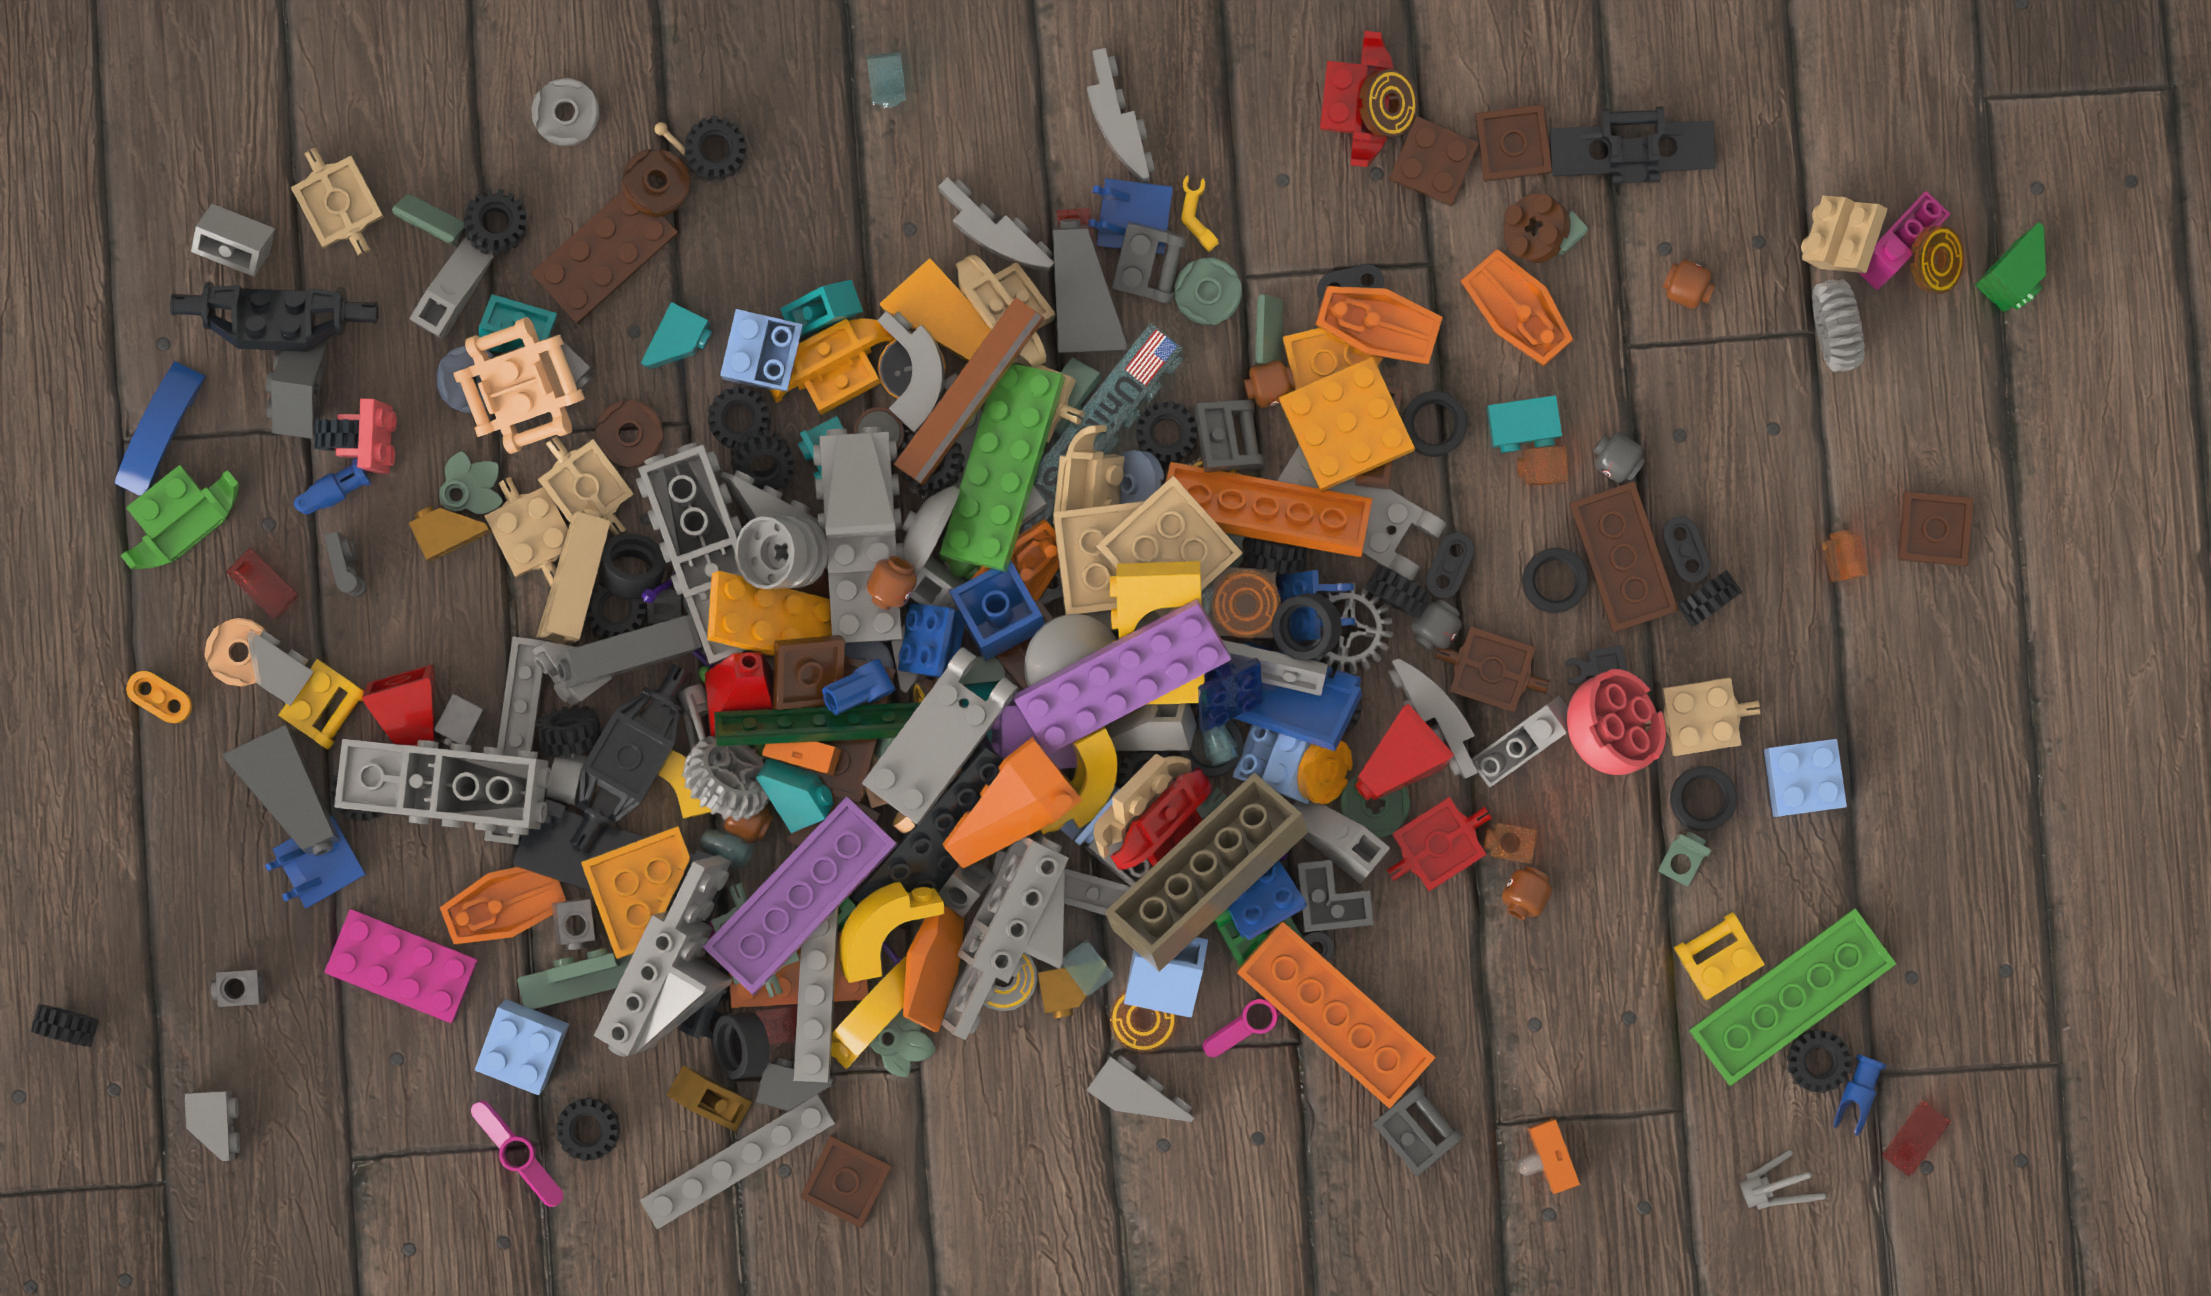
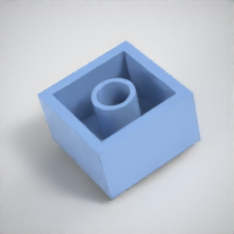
M1837 739L1763 749L1773 817L1847 807Z
M505 999L496 1010L475 1071L539 1095L547 1086L569 1023Z

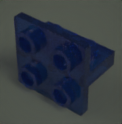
M1257 658L1238 667H1235L1231 659L1205 673V683L1198 687L1199 725L1203 732L1214 727H1220L1228 720L1242 713L1251 712L1262 703L1261 662Z

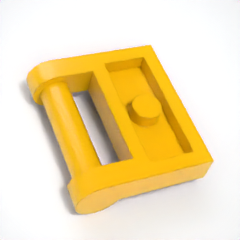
M316 659L310 668L313 671L312 675L291 706L286 703L278 716L329 750L335 742L333 740L334 736L358 701L363 702L364 690L319 659ZM340 688L348 692L323 730L320 731L315 728V724Z
M1733 912L1724 916L1723 922L1687 944L1682 942L1674 947L1676 954L1704 1000H1708L1765 965ZM1732 932L1737 941L1699 964L1695 963L1693 955Z

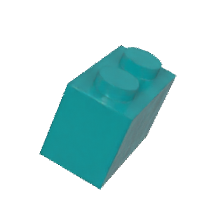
M1556 395L1488 405L1486 408L1492 449L1500 448L1501 453L1521 451V445L1534 443L1535 448L1555 446L1554 440L1562 437Z

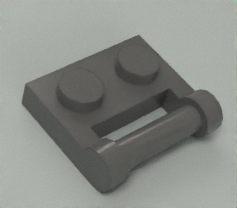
M1128 221L1112 289L1151 298L1163 303H1172L1174 292L1171 289L1181 249L1186 247L1188 237L1179 233ZM1160 241L1167 243L1168 248L1159 285L1155 287L1148 285L1158 242Z
M1253 400L1204 402L1195 405L1194 412L1204 472L1239 469L1254 471L1264 467L1263 455H1260L1252 415L1255 413ZM1232 415L1239 416L1245 455H1239Z
M339 532L325 534L324 538L338 589L354 597L362 596L366 592L367 584L365 580L357 576L354 561L359 560L355 542L353 540L350 541L347 536Z
M1420 1084L1412 1088L1404 1097L1372 1123L1416 1176H1419L1464 1137L1458 1129L1453 1130L1424 1095L1426 1091ZM1413 1103L1443 1138L1438 1145L1431 1141L1406 1111Z

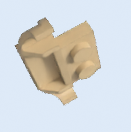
M969 255L955 264L958 270V282L961 293L965 294L991 330L1015 297L1045 318L1039 328L1055 319L1056 313L1017 262L996 274H993L983 260L976 255ZM1036 332L1018 355L1028 362L1029 367L1036 368L1046 362L1045 349Z
M1107 425L1088 426L1080 430L1070 442L1067 454L1060 456L1054 512L1120 504V483L1124 477L1125 457L1116 454L1103 455L1104 452L1093 450L1095 437L1100 432H1106Z
M1155 754L1112 797L1113 804L1099 817L1094 825V839L1097 844V850L1103 858L1109 855L1108 846L1125 839L1126 830L1131 826L1132 821L1138 819L1174 782L1176 776L1192 771L1191 760L1181 756L1163 758Z

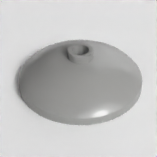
M955 486L947 487L930 496L921 505L917 513L910 510L901 529L907 531L903 542V559L913 565V572L917 577L935 547L956 503L960 489Z
M1062 615L1048 621L1035 633L1026 651L1024 668L1028 687L1113 643V640H1117L1116 637L1102 622L1086 615Z

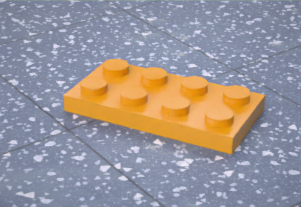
M720 570L712 573L707 640L774 656L775 641L832 636L830 599L789 588H756L748 583L743 576Z

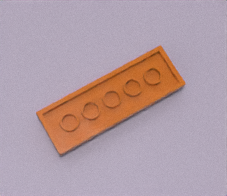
M1170 462L1166 481L1174 476L1225 533L1362 557L1373 498L1330 490L1320 492L1319 488L1225 471L1204 472L1202 467Z
M1283 921L1274 927L1236 970L1238 975L1389 1109L1436 1058Z

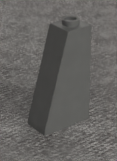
M1080 219L1060 220V225H1053L1058 353L1127 350L1126 336L1088 224H1081Z
M692 614L569 649L557 656V672L560 679L565 681L566 688L568 689L676 660L702 646Z
M284 725L223 754L227 763L304 852L309 855L320 856L333 850V844L341 841L295 734L289 727Z

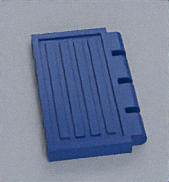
M1249 641L1245 643L1251 647L1271 651L1270 648ZM1328 667L1322 694L1319 696L1223 674L1208 705L1212 712L1335 751L1362 697V690L1359 687L1361 677L1337 670L1332 679L1333 668Z

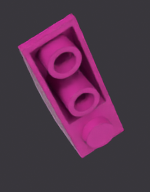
M1925 191L1877 241L1867 272L1859 274L1878 291L1947 219L1950 213Z

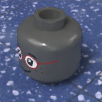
M1621 432L1614 433L1610 438L1603 435L1592 451L1597 454L1594 461L1595 468L1617 483H1621L1625 479L1630 482L1645 462V459L1642 458V447Z
M1437 599L1436 602L1428 601L1420 617H1415L1411 623V629L1417 635L1414 641L1432 652L1434 647L1447 649L1462 627V623L1458 618L1460 612L1441 599Z

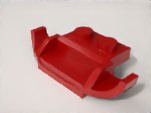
M1364 31L1360 64L1327 61L1320 130L1353 134L1350 165L1368 167L1379 154L1387 137L1375 135L1366 127L1360 113V108H1363V99H1359L1360 90L1368 76L1375 71L1394 69L1391 56L1383 41L1382 32ZM1387 95L1385 98V107L1389 111L1391 101Z
M1196 767L1193 772H1186L1175 777L1176 780L1138 819L1132 821L1122 847L1110 856L1118 869H1128L1136 866L1147 858L1151 865L1154 866L1203 821L1196 809L1211 793L1212 785L1200 767Z

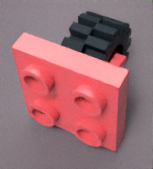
M360 399V414H337V419L315 420L314 449L335 451L336 456L358 458V468L376 474H390V466H393L395 462V448L391 445V433L396 430L397 425L396 413L392 411L393 406L375 399Z

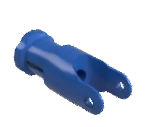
M355 458L350 466L336 474L331 472L318 479L306 492L295 499L294 506L301 513L309 515L319 509L338 504L347 498L348 493L362 485L369 486L372 482L366 470L357 467L358 458Z
M1857 1054L1858 1064L1852 1081H1847L1833 1124L1834 1128H1837L1846 1108L1851 1103L1856 1102L1860 1107V1118L1855 1129V1136H1859L1863 1130L1877 1093L1874 1088L1881 1070H1885L1887 1064Z

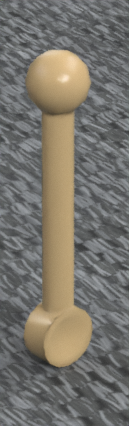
M663 122L657 123L654 128L655 133L660 136L663 135L684 156V146L668 131L667 125Z

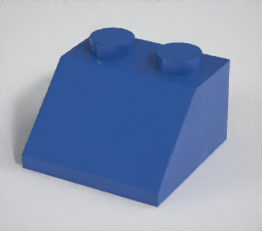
M1011 560L1007 572L990 569L949 591L985 662L1033 637L1045 624L1042 614Z

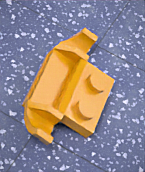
M846 318L798 344L788 391L797 386L800 391L807 388L819 413L823 415L881 384L867 355L872 353L870 347L884 341L892 342L895 338L875 319L847 320ZM769 389L776 403L782 401V397L788 392Z

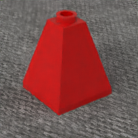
M761 652L733 653L705 673V690L711 737H715L714 712L775 709L772 705L773 671Z
M433 664L366 684L362 696L364 704L393 744L417 746L418 740L436 742V731H434L436 727L435 669Z
M1407 704L1402 708L1362 769L1354 786L1364 799L1368 801L1372 798L1375 801L1442 771L1449 764L1454 754L1415 710Z

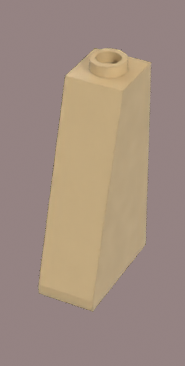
M583 509L582 513L577 511L572 516L536 638L568 646L580 640L610 525V520L603 519L602 513L591 509Z

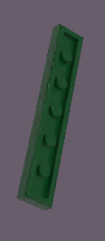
M921 702L858 705L836 716L827 707L714 712L716 746L895 738Z

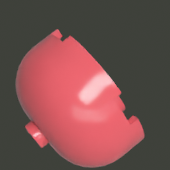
M1611 669L1585 681L1573 694L1567 709L1568 734L1576 752L1592 768L1610 775H1626L1648 766L1653 760L1660 757L1665 745L1666 728L1662 711L1656 712L1651 699L1647 695V692L1650 691L1648 686L1628 671ZM1649 720L1651 721V724L1644 725ZM1651 726V728L1647 732H1645L1644 727Z

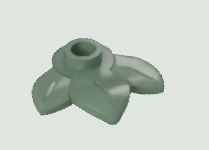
M463 451L458 452L448 460L445 466L446 481L442 484L439 491L440 502L446 509L453 512L468 509L480 515L494 511L503 503L502 498L491 490L498 478L499 465L491 461L471 464ZM454 489L462 490L463 497L461 500L453 501L451 499V492Z
M903 1010L870 1043L873 1051L882 1056L883 1064L887 1071L896 1076L907 1077L910 1072L911 1061L926 1060L935 1053L936 1049L932 1040L920 1031L921 1025L903 1017ZM886 1032L892 1035V1041L888 1045L882 1043V1035Z

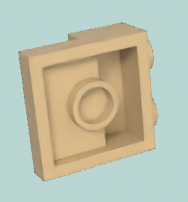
M1823 195L1820 204L1813 209L1812 218L1814 223L1810 235L1802 242L1801 249L1803 255L1801 259L1819 269L1866 273L1888 209L1880 204L1854 202L1847 197Z

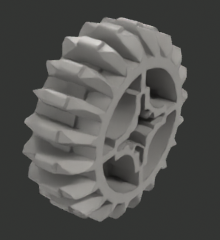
M1831 279L1817 284L1813 289L1812 295L1813 317L1820 350L1823 353L1826 365L1833 372L1840 370L1843 372L1859 367L1864 361L1865 344L1857 301L1854 298L1851 286L1844 279Z
M1351 582L1354 584V591H1349V593L1337 592L1335 595L1332 592L1323 593L1332 603L1345 601L1341 618H1347L1348 611L1350 612L1349 618H1355V603L1362 605L1372 616L1375 627L1360 624L1355 618L1356 629L1363 630L1364 632H1351L1346 639L1345 646H1343L1344 637L1340 636L1337 655L1330 651L1326 655L1313 658V660L1319 662L1324 656L1328 659L1326 662L1328 667L1331 668L1333 662L1338 663L1337 670L1343 672L1344 665H1349L1350 672L1353 675L1357 673L1356 663L1358 662L1361 663L1364 670L1370 669V664L1366 659L1369 656L1377 663L1381 660L1380 655L1375 650L1376 648L1382 651L1388 650L1389 646L1380 640L1381 637L1392 638L1393 633L1383 631V626H1388L1393 621L1392 618L1381 619L1380 614L1388 611V606L1383 605L1378 609L1374 606L1379 601V596L1374 595L1369 601L1365 598L1368 594L1365 587L1360 595L1355 594L1356 583ZM1356 637L1373 638L1367 650L1359 655L1348 657L1352 639ZM1321 639L1313 640V643L1308 644L1306 647L1315 646Z
M708 736L705 741H699L685 759L684 772L682 774L686 779L684 787L692 790L690 798L701 801L700 807L706 806L711 809V815L717 812L722 815L724 820L730 816L737 822L743 817L749 820L752 816L762 811L770 800L756 778L767 758L759 757L757 755V748L750 749L746 745L716 746V738Z

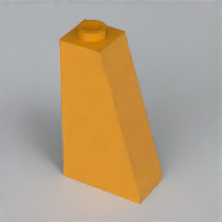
M930 258L879 304L884 312L888 311L893 316L897 311L901 313L913 325L911 329L914 331L920 325H923L931 333L939 346L966 362H969L991 331L970 301Z

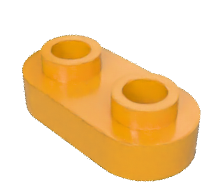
M140 671L133 674L128 680L126 690L129 698L160 719L176 724L185 721L190 716L192 701L188 694L156 674ZM148 682L151 684L152 690L148 695H143L141 686ZM174 700H178L181 704L180 710L176 713L170 710V704Z

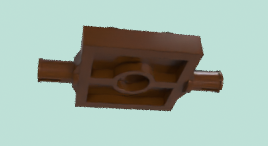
M1471 626L1469 627L1465 642L1459 651L1438 647L1437 652L1449 656L1439 653L1435 655V659L1454 664V677L1449 690L1450 693L1515 713L1519 698L1526 688L1546 694L1548 688L1535 683L1547 687L1550 684V680L1531 675V660L1536 647Z

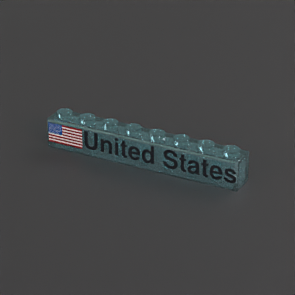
M1151 322L1082 408L1084 418L1078 417L1082 422L1079 425L1071 422L1040 461L1033 485L1049 507L1022 525L1018 536L1043 519L1051 526L1054 525L1053 512L1055 508L1060 456L1067 454L1070 442L1074 436L1088 426L1107 425L1106 432H1100L1095 437L1093 450L1102 451L1109 455L1120 441L1116 436L1124 425L1129 429L1141 414L1137 408L1145 399L1149 402L1153 400L1162 388V385L1158 382L1166 372L1172 375L1184 360L1179 356L1183 351V347Z

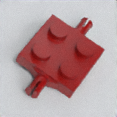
M1448 797L1393 832L1391 835L1400 847L1403 858L1386 869L1390 875L1401 868L1400 871L1390 876L1393 882L1411 871L1420 878L1429 892L1487 855L1478 842L1475 831L1476 828L1492 819L1490 814H1487L1477 821V818L1488 812L1486 808L1483 807L1467 818L1458 811L1451 798Z

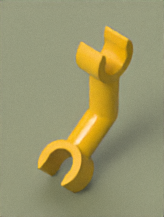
M1187 175L1183 181V189L1186 195L1181 221L1193 233L1200 244L1210 252L1219 244L1218 239L1195 217L1199 196L1205 191V181L1202 178L1200 188L1192 191L1188 188L1189 176Z

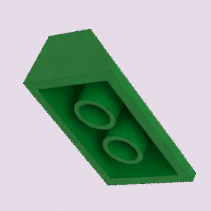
M2038 222L2023 233L1975 284L2004 313L2012 307L2018 310L2021 306L2030 302L2043 288L2039 282L2046 276L2044 226Z

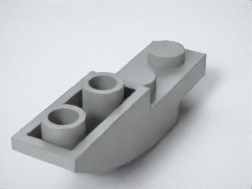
M1106 48L1092 51L1093 61L1099 84L1087 87V94L1093 114L1104 138L1117 158L1139 181L1147 183L1150 181L1149 173L1155 170L1151 152L1144 153L1141 140L1147 139L1143 118L1136 120L1135 111L1121 114L1120 110L1126 109L1122 89L1115 90L1113 77L1118 76L1115 57H1108Z
M947 177L938 186L939 192L960 211L953 219V224L982 248L1012 263L1017 262L1019 265L1031 269L1050 272L1055 267V263L1051 260L1054 256L1053 252L1041 241L1035 244L1027 236L1030 230L1017 217L1011 220L1005 215L995 224L993 222L996 218L995 214L983 203L977 206L969 198L972 192L959 179L953 183Z
M1399 658L1392 661L1390 664L1393 669L1388 671L1395 688L1397 690L1403 688L1408 700L1403 702L1404 706L1409 704L1424 722L1433 718L1435 725L1431 726V729L1454 754L1449 762L1455 776L1461 774L1464 780L1478 773L1463 744V741L1475 735L1454 702L1437 684L1412 665Z

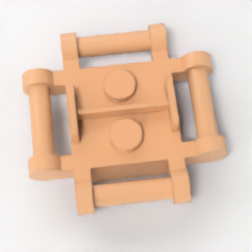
M525 317L517 320L515 325L483 337L475 335L465 340L466 350L473 358L475 365L458 370L453 375L456 383L460 382L477 425L474 427L477 437L501 429L503 445L509 454L521 451L522 446L554 435L564 436L572 432L571 421L565 406L584 400L585 397L582 390L577 389L561 347L564 343L560 334L539 341L532 321ZM518 338L523 340L525 346L489 359L487 349ZM476 375H480L482 382L478 383L488 412L490 414L494 413L496 416L494 420L490 421L473 379ZM551 412L552 422L518 433L515 426L516 423Z

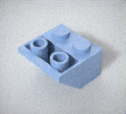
M736 309L720 376L723 380L752 387L788 391L803 324Z
M1251 725L1243 747L1242 757L1236 766L1233 777L1245 782L1255 772L1281 796L1308 804L1309 800L1303 798L1298 790L1297 774L1302 757L1311 743Z
M1196 937L1160 972L1133 949L1124 1004L1191 1018L1203 972L1208 939Z

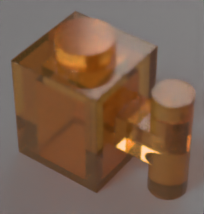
M1850 530L1830 534L1831 540L1822 543L1830 583L1869 575L1860 534L1851 535Z

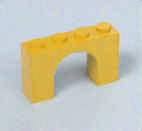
M1201 562L1117 564L1116 576H1110V597H1117V608H1111L1112 629H1118L1119 639L1134 632L1136 625L1142 617L1153 610L1182 607L1195 599H1198L1201 604ZM1205 674L1147 704L1205 703Z

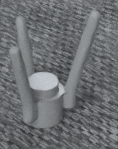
M702 684L690 686L682 690L678 695L682 704L680 707L686 710L683 717L690 751L697 744L693 723L699 740H706L700 717L708 714L706 691Z
M1787 1150L1759 1169L1746 1173L1747 1180L1740 1182L1748 1208L1757 1206L1758 1210L1769 1206L1824 1200L1826 1194L1817 1193L1770 1198L1774 1196L1772 1191L1812 1177L1811 1172H1805L1770 1184L1767 1177L1760 1179L1762 1175L1793 1155L1792 1150Z

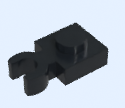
M1622 645L1588 651V662L1578 658H1571L1565 662V666L1576 665L1580 669V675L1577 678L1568 679V684L1571 685L1579 684L1588 676L1593 678L1611 669L1627 671Z

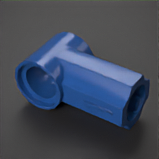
M880 659L864 664L851 675L833 682L822 689L824 702L828 710L832 711L835 716L864 702H868V704L876 702L896 690Z

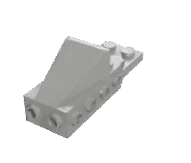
M881 427L861 428V433L847 434V429L826 430V436H820V445H813L814 465L822 466V479H815L817 500H824V513L818 514V526L826 534L828 546L825 568H828L832 636L841 635L845 639V644L902 640L900 607H891L889 610L876 606L872 602L873 597L866 589L867 581L879 560L889 559L890 556H897L903 559V543H896L895 538L896 529L902 528L901 511L893 507V495H899L898 474L891 475V461L897 460L896 440H889V432H881Z
M694 442L678 448V454L665 458L664 454L645 460V466L638 468L641 477L637 478L636 482L642 497H649L653 508L648 511V515L654 530L660 529L664 542L659 543L665 562L672 561L676 572L675 575L671 576L677 595H684L708 662L713 664L726 659L733 653L749 651L707 640L712 573L720 570L742 576L735 559L736 540L742 526L738 516L731 517L727 504L732 503V498L726 483L720 485L715 472L720 471L721 468L715 452L711 451L708 453L704 445L697 446V443Z
M342 739L335 808L408 815L409 823L428 825L430 818L442 819L441 826L462 828L463 821L475 823V830L495 832L496 825L508 826V833L529 835V829L540 830L541 823H544L546 820L547 804L544 802L545 788H548L550 785L551 769L548 768V761L537 759L538 752L517 750L515 757L505 756V749L484 747L483 753L471 752V745L451 743L450 750L438 749L439 742L418 740L417 746Z
M1035 833L1033 838L1026 836L1010 845L957 954L967 962V966L949 1000L941 1025L953 1035L966 1040L969 1033L973 1034L977 1029L981 1018L979 1015L984 1002H989L996 988L995 979L998 978L1009 983L1011 976L1015 977L1019 973L1023 964V958H1021L1023 952L1059 969L1063 963L1065 865L1069 858L1060 853L1062 846L1038 833Z
M717 855L693 861L670 910L652 915L594 1034L595 1037L607 1043L609 1050L613 1053L626 1057L656 1047L658 1041L731 984L733 978L699 959V957L701 958L707 952L703 946L710 940L709 936L713 930L711 926L702 921H705L710 916L714 908L712 900L717 890L719 891L723 888L729 877L727 870L731 861L725 857Z

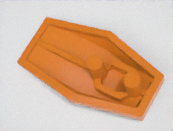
M1496 249L1461 280V284L1493 331L1543 367L1573 342V338L1546 286L1500 250Z
M1327 286L1315 325L1366 355L1428 365L1443 317L1388 289Z
M1045 519L1017 537L1011 557L1014 567L1034 602L1041 598L1059 569L1055 530ZM981 567L971 579L987 572L991 568Z
M514 867L486 874L442 905L440 910L455 945L512 938L552 916V903L567 900L558 880Z
M945 905V914L924 919L907 951L903 1017L933 1032L939 1031L958 974L960 957L957 954L963 943L964 917L962 918Z

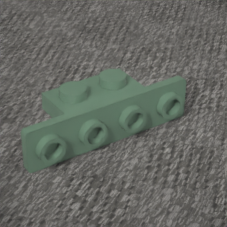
M607 948L587 952V960L574 962L573 956L553 961L554 968L519 977L517 982L523 1006L536 1009L615 989L633 954L617 960L614 953L608 954Z

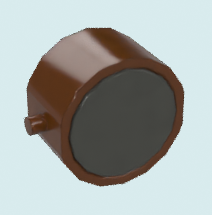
M874 407L867 409L859 415L854 424V432L849 433L859 434L861 433V428L881 427V432H889V440H896L898 453L902 448L903 442H905V435H910V428H905L903 422L890 409Z

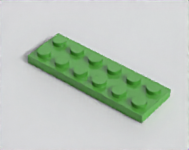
M1012 363L988 396L959 488L960 492L940 551L942 557L1007 572L1065 381V377L1062 374Z
M1854 908L1688 1031L1726 1083L1731 1086L1887 972L1896 963L1856 908Z

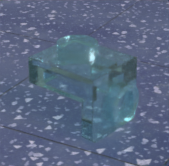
M901 52L868 55L867 64L872 104H880L881 107H894L899 105L900 101H905L906 90Z

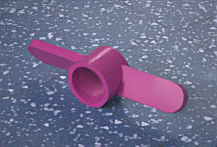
M1267 999L1252 1000L1245 1005L1240 1017L1205 1039L1202 1046L1203 1051L1209 1057H1218L1252 1033L1263 1034L1270 1031L1275 1026L1277 1017L1282 1013ZM1259 1003L1266 1005L1272 1013L1270 1024L1263 1029H1255L1247 1021L1249 1008Z
M481 1100L475 1103L471 1108L472 1116L500 1149L499 1159L502 1165L508 1170L518 1171L545 1205L549 1207L559 1205L563 1200V1192L536 1160L537 1152L534 1143L525 1136H516L488 1102ZM513 1141H521L529 1148V1160L522 1166L512 1165L506 1158V1149Z

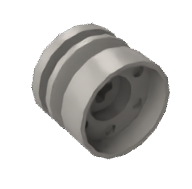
M796 515L780 517L761 516L750 520L741 529L736 540L735 559L738 570L743 578L756 588L781 589L805 587L813 584L822 575L827 564L828 546L825 534L818 524L808 517Z

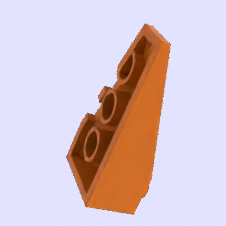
M1033 737L1004 759L998 767L1000 770L999 774L990 786L986 784L980 792L982 797L972 811L965 812L943 842L944 848L963 869L1056 822L1082 801V798L1069 779Z

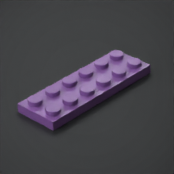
M1195 599L1014 694V701L1049 755L1230 661L1231 655L1198 599Z
M846 797L713 935L703 948L754 996L892 852L897 843Z

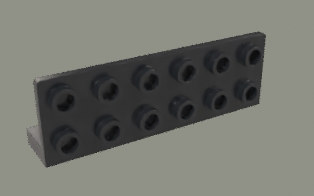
M985 735L961 768V772L947 786L919 826L915 824V827L902 837L892 852L851 893L853 899L861 902L876 890L897 882H901L907 893L919 887L935 888L938 893L946 884L959 864L942 844L965 812L972 811L982 797L980 792L986 784L991 785L1000 772L998 767L1005 759L994 751L987 735ZM913 920L898 925V927L906 929Z
M544 799V802L547 804L546 820L544 823H541L540 830L529 829V835H522L513 864L516 867L592 892L581 862L640 841L646 837L620 828L615 829L610 825H607V827L603 826L589 849V853L569 842L580 826L584 816L569 812L565 805ZM696 850L695 854L688 852L691 859L667 911L670 910L693 861L713 857V855ZM722 889L717 890L712 900L714 908L710 916L705 921H702L707 925H710Z

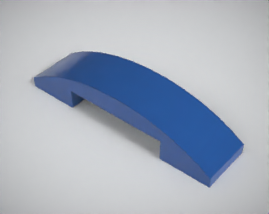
M174 361L136 428L120 465L115 484L139 496L153 486L161 469L159 465L188 406L192 407L206 378L205 375Z

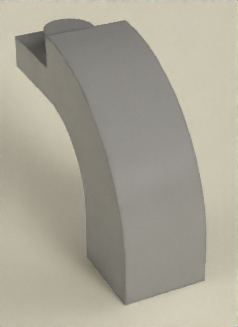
M886 311L877 321L904 346L912 362L910 384L889 409L913 432L917 433V430L920 429L941 400L945 384L943 357L935 339L923 325H920L911 333L909 329L913 325L901 313L897 311L893 316L890 312Z

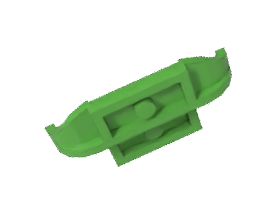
M177 466L126 507L147 535L142 538L143 541L137 546L124 552L121 555L122 559L130 569L154 568L174 563L226 521L238 494V482L227 470L211 487L201 490L183 466Z

